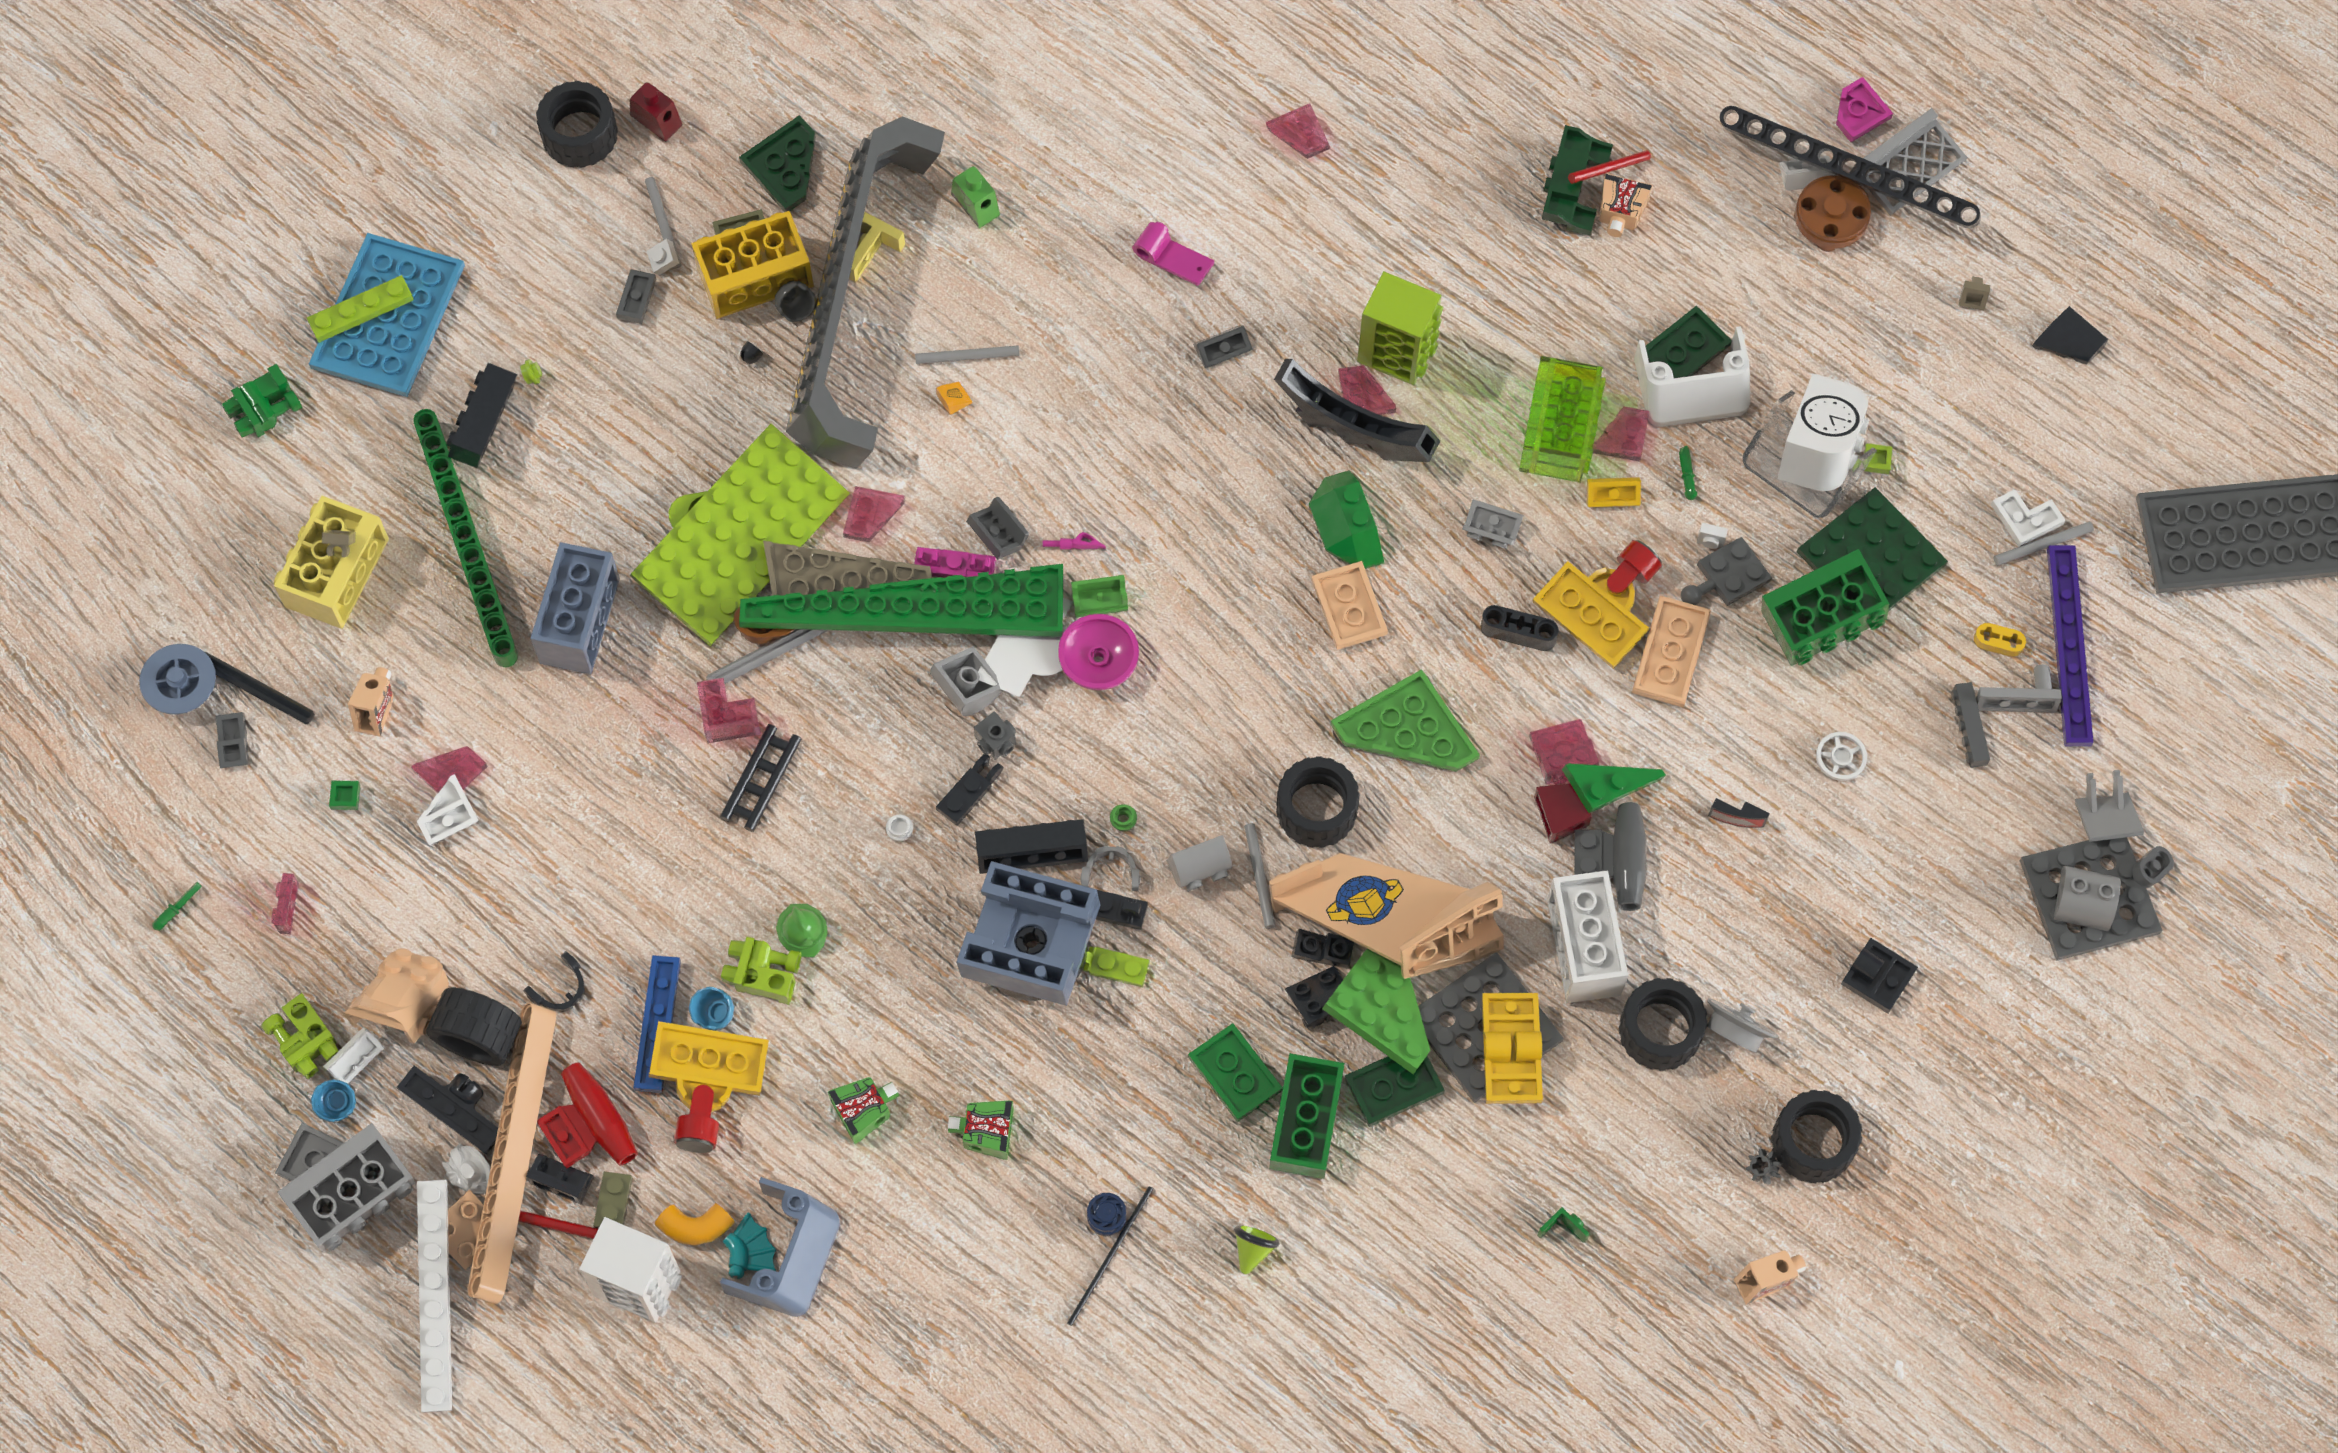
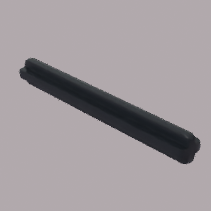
M205 652L214 665L216 675L304 724H309L313 719L314 713L308 707Z

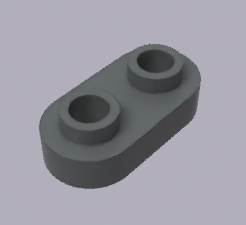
M2162 846L2151 849L2134 864L2132 869L2134 880L2145 888L2155 885L2173 869L2174 860L2172 855Z

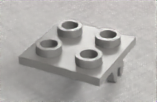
M2120 770L2113 771V795L2101 798L2096 797V779H2093L2094 774H2086V798L2075 799V805L2089 841L2144 835L2143 827L2129 792L2123 793V776H2120Z

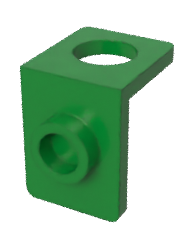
M1563 1207L1539 1229L1537 1234L1539 1238H1542L1560 1220L1583 1243L1587 1241L1590 1235L1583 1228L1584 1223L1574 1213L1570 1215Z

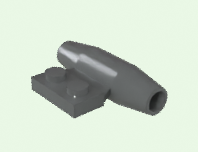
M1633 802L1619 805L1613 835L1602 830H1575L1574 875L1608 871L1609 879L1614 878L1618 906L1624 911H1635L1641 908L1646 881V833L1641 807Z

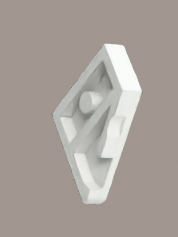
M455 774L450 776L446 784L417 820L429 846L479 822Z

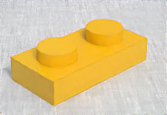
M1640 477L1587 479L1588 507L1640 506L1641 504Z

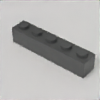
M1972 682L1955 684L1951 691L1952 700H1955L1956 704L1955 714L1959 716L1958 727L1963 734L1962 744L1963 747H1966L1967 751L1966 761L1969 762L1970 768L1987 766L1990 756Z

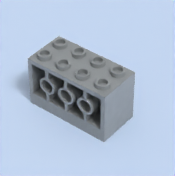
M371 1123L277 1193L322 1252L326 1249L331 1252L344 1242L341 1238L350 1231L352 1234H355L367 1225L365 1220L373 1214L378 1217L390 1208L388 1203L396 1197L401 1200L414 1190L412 1186L416 1182L373 1123ZM380 1170L377 1179H367L370 1176V1171ZM351 1187L353 1189L357 1187L353 1197H344L347 1188ZM333 1204L330 1214L323 1213L321 1215L324 1205L330 1206Z

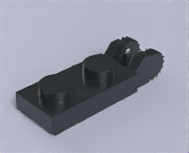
M983 754L975 762L973 768L970 767L936 806V810L956 826L961 823L991 789L992 783L1004 768L1001 764L997 763L988 772L986 778L981 776L979 773L988 765L991 758L989 755Z

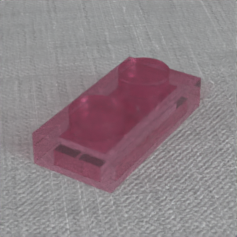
M283 873L281 882L277 883L276 898H278L277 908H273L271 917L272 924H274L280 934L290 935L299 887L297 878L291 873Z

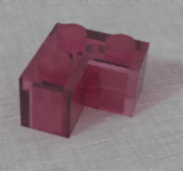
M724 678L697 682L707 743L761 735L758 711L754 698L729 702Z

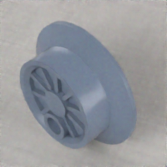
M173 644L159 649L145 662L140 673V690L146 702L157 711L166 714H183L198 708L208 699L215 685L216 672L209 656L198 647L189 644Z

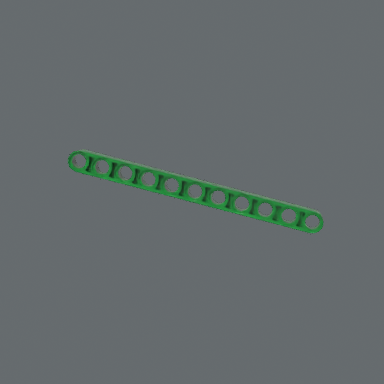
M421 409L414 415V425L491 653L497 665L504 668L511 667L517 662L518 652L453 461L448 457L449 450L435 412L430 409ZM426 423H432L429 427H422ZM434 445H440L437 449H430ZM442 467H448L443 472H437ZM448 490H455L452 494H445ZM456 512H463L459 517H452ZM465 534L471 535L465 540L460 539ZM472 557H479L475 562H467ZM479 580H486L482 585H475ZM486 603H494L490 608H483ZM496 625L502 626L498 631H491L492 627ZM504 648L510 649L506 654H498Z

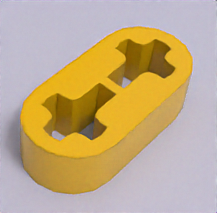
M1992 623L1981 624L1974 634V642L1978 648L2010 657L2021 654L2026 645V638L2022 632ZM1984 632L1989 633V641L1984 640ZM2010 639L2016 640L2015 644L2017 645L2015 648L2010 647Z

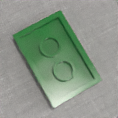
M1234 1023L1188 1054L1190 1061L1237 1123L1283 1090V1087Z

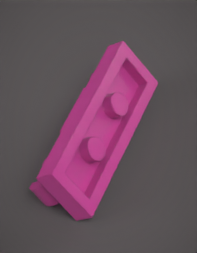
M917 547L914 564L930 566L932 577L946 578L954 575L971 577L978 576V573L981 572L994 574L996 558L995 556Z

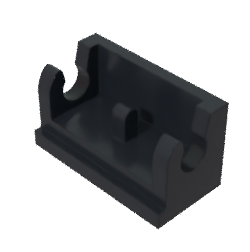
M538 1154L526 1178L533 1186L581 1205L594 1179V1175L571 1166L566 1169L563 1163L548 1158L543 1154Z

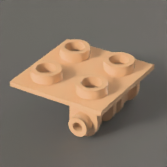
M468 1190L448 1209L449 1254L464 1270L473 1263L483 1210L482 1202L471 1190Z

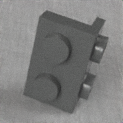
M1000 497L994 498L988 508L970 514L966 521L997 560L1020 551L1029 536L1028 531Z

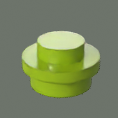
M530 359L525 360V364L520 365L524 380L528 385L532 383L535 385L539 384V377H542L540 366L537 362L533 363Z

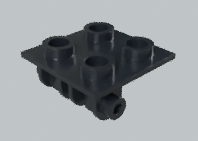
M1335 966L1285 988V991L1302 1015V1022L1306 1029L1310 1027L1315 1029L1316 1026L1324 1023L1323 1019L1326 1022H1330V1014L1322 1008L1343 981Z

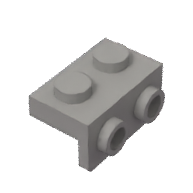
M1473 499L1462 530L1468 531L1467 537L1482 541L1483 536L1493 539V545L1507 549L1508 544H1515L1524 515Z

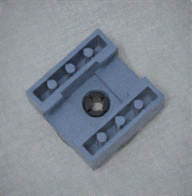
M991 861L981 889V894L986 896V900L975 932H966L956 961L961 977L992 985L1003 994L1015 999L1026 1001L1047 1000L1067 1006L1074 983L1086 963L1088 941L1100 908L1097 889ZM1030 941L1039 942L1037 946L1029 948V950L1026 947V944Z

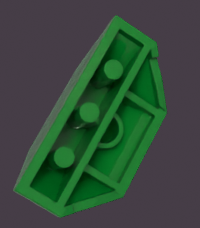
M1350 470L1325 477L1310 500L1309 508L1326 552L1348 564L1362 561L1365 569L1384 564L1377 526L1358 479Z

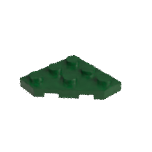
M800 115L739 156L740 163L784 212L793 210L807 199L816 135L815 131Z

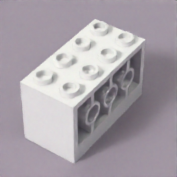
M1608 871L1553 878L1547 903L1566 1003L1621 996L1628 977V971Z
M604 1217L579 1268L594 1297L654 1323L657 1322L659 1316L663 1317L669 1307L667 1299L672 1290H677L682 1279V1275H679L681 1271L668 1243Z

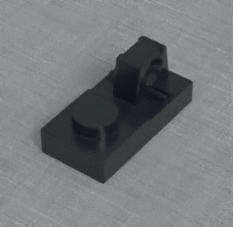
M1097 890L1100 908L1096 920L1142 930L1148 902Z

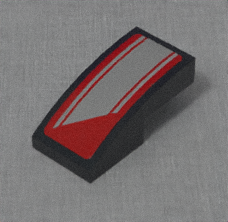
M1718 798L1715 799L1708 814L1709 817L1720 822L1747 828L1764 827L1770 813L1746 801L1740 810Z

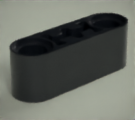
M1498 605L1488 606L1483 611L1480 625L1482 633L1487 637L1540 651L1551 650L1556 644L1559 632L1558 625L1551 619ZM1494 618L1500 623L1494 625L1490 624L1487 620ZM1517 626H1521L1522 630H1517ZM1548 632L1552 637L1543 638L1539 633Z

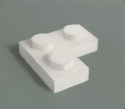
M2015 489L1994 499L1991 503V506L2018 547L2064 525L2066 521L2052 499L2029 510Z

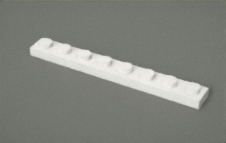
M447 1180L417 1181L421 1412L452 1411Z

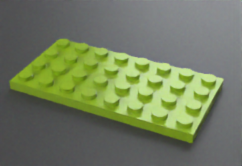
M770 424L635 568L630 577L711 647L734 622V614L740 607V599L756 597L770 582L763 541L802 547L843 503L850 492L774 425Z

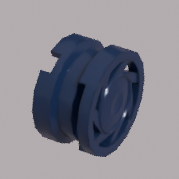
M1112 1193L1096 1195L1087 1207V1221L1090 1228L1101 1236H1111L1117 1232L1119 1233L1126 1223V1206L1123 1200Z

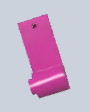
M1158 221L1156 223L1150 222L1132 246L1134 253L1141 259L1199 286L1214 265V260L1171 240L1169 230L1163 223Z

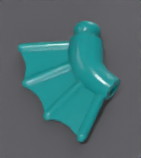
M749 1212L746 1213L735 1231L723 1240V1243L730 1251L728 1264L730 1270L728 1274L731 1278L736 1276L737 1279H741L746 1270L759 1271L770 1269L776 1271L773 1263L776 1248L768 1241L767 1228L755 1223Z

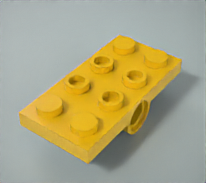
M1482 993L1486 1104L1542 1103V1034L1539 1022L1538 993Z

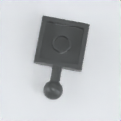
M1741 536L1698 561L1697 566L1707 578V581L1698 586L1688 585L1684 587L1681 591L1682 602L1697 605L1701 601L1702 595L1715 589L1726 606H1729L1768 584L1772 577Z

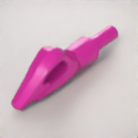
M1085 532L1077 535L1075 539L1043 540V547H1060V550L1072 548L1083 550L1106 549L1105 545ZM1086 538L1091 542L1082 541L1081 539Z

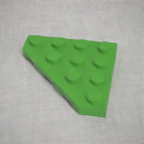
M1422 669L1330 722V725L1344 746L1455 772L1473 763L1480 757V754Z
M1366 949L1322 1009L1414 1074L1431 1050L1411 979L1403 978L1401 965Z

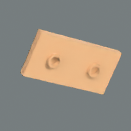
M1659 596L1632 693L1684 708L1710 617V609Z

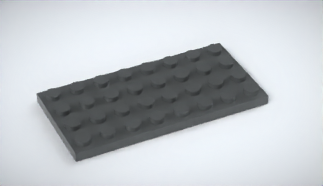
M2338 474L2138 493L2136 496L2156 594L2338 576Z

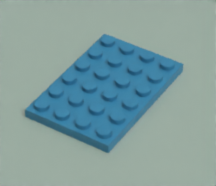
M367 233L336 304L400 275L403 276L414 300L318 343L309 362L310 368L408 397L465 267L464 261Z

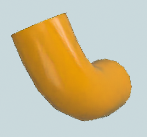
M717 1203L699 1217H688L677 1206L672 1204L658 1216L655 1226L666 1236L680 1244L697 1246L714 1241L723 1235L735 1221Z

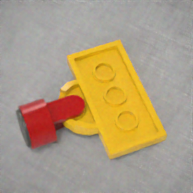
M1632 540L1617 556V561L1620 565L1616 570L1606 569L1605 567L1596 570L1587 577L1567 561L1533 598V603L1613 669L1649 631V627L1630 612L1635 598L1632 582L1636 579L1643 584H1647L1662 567V562L1658 555L1639 540Z
M658 1021L649 1078L676 1082L677 1094L681 1102L690 1109L689 1114L681 1115L677 1118L674 1143L677 1147L695 1153H707L716 1148L719 1122L710 1118L711 1112L721 1109L728 1102L732 1091L760 1096L769 1040Z

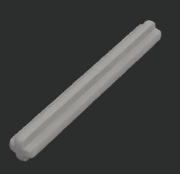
M795 629L793 632L706 676L707 681L712 689H716L828 630Z

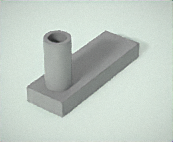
M2042 664L2034 667L2035 689L1980 687L1976 701L1979 711L2056 713L2062 699L2061 689H2052L2050 667Z

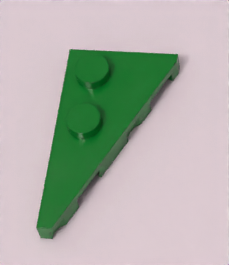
M1571 763L1566 764L1562 768L1563 773L1588 813L1656 783L1666 776L1663 769Z

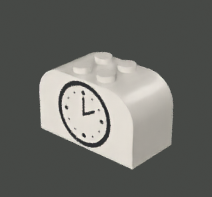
M1812 373L1785 443L1777 479L1818 491L1834 490L1844 483L1849 469L1853 471L1855 469L1858 455H1855V452L1861 453L1865 440L1861 434L1865 435L1869 424V419L1865 418L1868 399L1861 389L1849 383Z

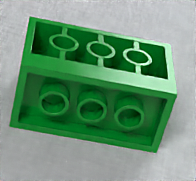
M1857 549L1763 595L1761 612L1789 664L1793 666L1797 663L1798 665L1808 663L1813 659V655L1821 651L1825 654L1834 650L1837 647L1836 644L1844 640L1850 642L1857 639L1861 635L1860 632L1869 628L1875 630L1883 626L1885 620H1887L1889 602L1860 550Z

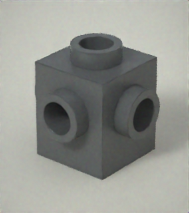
M995 711L973 727L974 737L978 740L977 745L985 755L990 754L994 760L1001 755L1002 757L1007 756L1014 749L1016 730L1008 720L1003 721Z

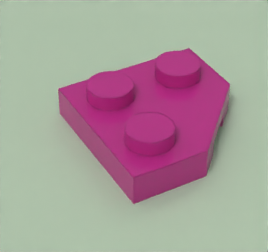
M1864 77L1842 89L1836 125L1850 142L1855 141L1892 119V111Z

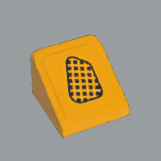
M960 382L945 384L936 388L937 397L949 415L972 404L971 399Z

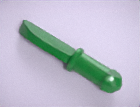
M1684 446L1680 448L1679 452L1683 473L1681 477L1685 487L1684 494L1688 500H1694L1697 496L1694 483L1695 475L1692 469L1689 447Z
M196 882L173 905L169 904L168 908L152 923L153 929L157 931L163 929L176 914L180 913L178 910L202 885Z

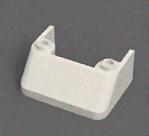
M1741 326L1735 328L1730 346L1732 352H1729L1724 357V372L1674 378L1670 366L1666 363H1649L1644 340L1638 341L1634 362L1646 416L1652 425L1665 427L1744 415L1748 411L1751 401L1750 364Z

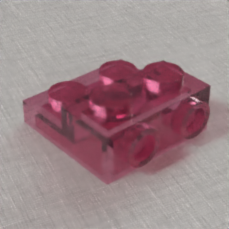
M1582 719L1536 730L1529 734L1545 784L1554 783L1558 785L1567 782L1568 779L1562 771L1566 764L1599 765L1591 739H1588Z

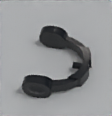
M567 951L561 955V958L578 979V990L573 997L568 992L565 995L569 999L568 1002L553 1004L546 1001L530 986H527L523 992L534 1004L542 1005L554 1011L565 1012L574 1008L573 1006L583 998L585 988L583 977L579 970L581 966Z

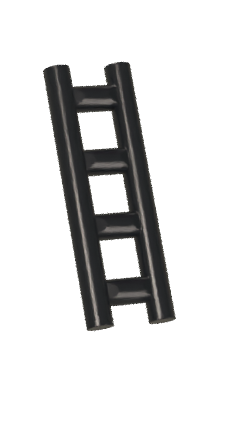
M771 724L767 725L720 815V818L727 822L730 821L733 814L748 820L744 828L750 832L755 831L802 740L801 737L792 734L789 742L774 736L777 727ZM769 745L783 751L777 765L762 759ZM757 768L771 774L765 788L750 782ZM745 791L759 797L753 811L738 805Z

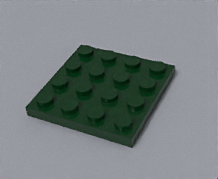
M1876 487L1797 549V553L1813 570L1859 549L1889 602L1888 612L1944 568L1948 562Z

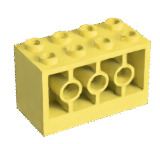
M321 495L318 503H314L310 510V518L306 526L303 525L301 527L295 547L288 551L283 570L279 571L274 579V587L284 607L343 629L389 540L380 517ZM327 530L356 532L355 543L349 545V555L342 557V549L336 546L334 548V555L328 556L327 547L329 544L322 543V533Z

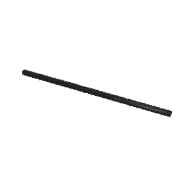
M1148 1186L1068 1320L1067 1324L1070 1326L1073 1325L1153 1191L1152 1187Z

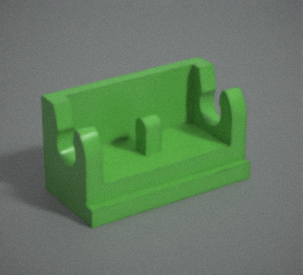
M1124 575L1071 582L1075 618L1092 614L1128 611Z

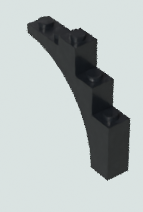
M1285 358L1274 378L1275 382L1298 406L1296 409L1297 414L1309 427L1333 428L1345 443L1369 444L1383 460L1430 462L1440 443V440L1427 425L1394 420L1373 413L1337 395L1308 374L1294 359Z

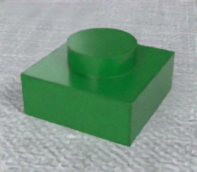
M331 780L330 809L358 810L361 786L359 781Z

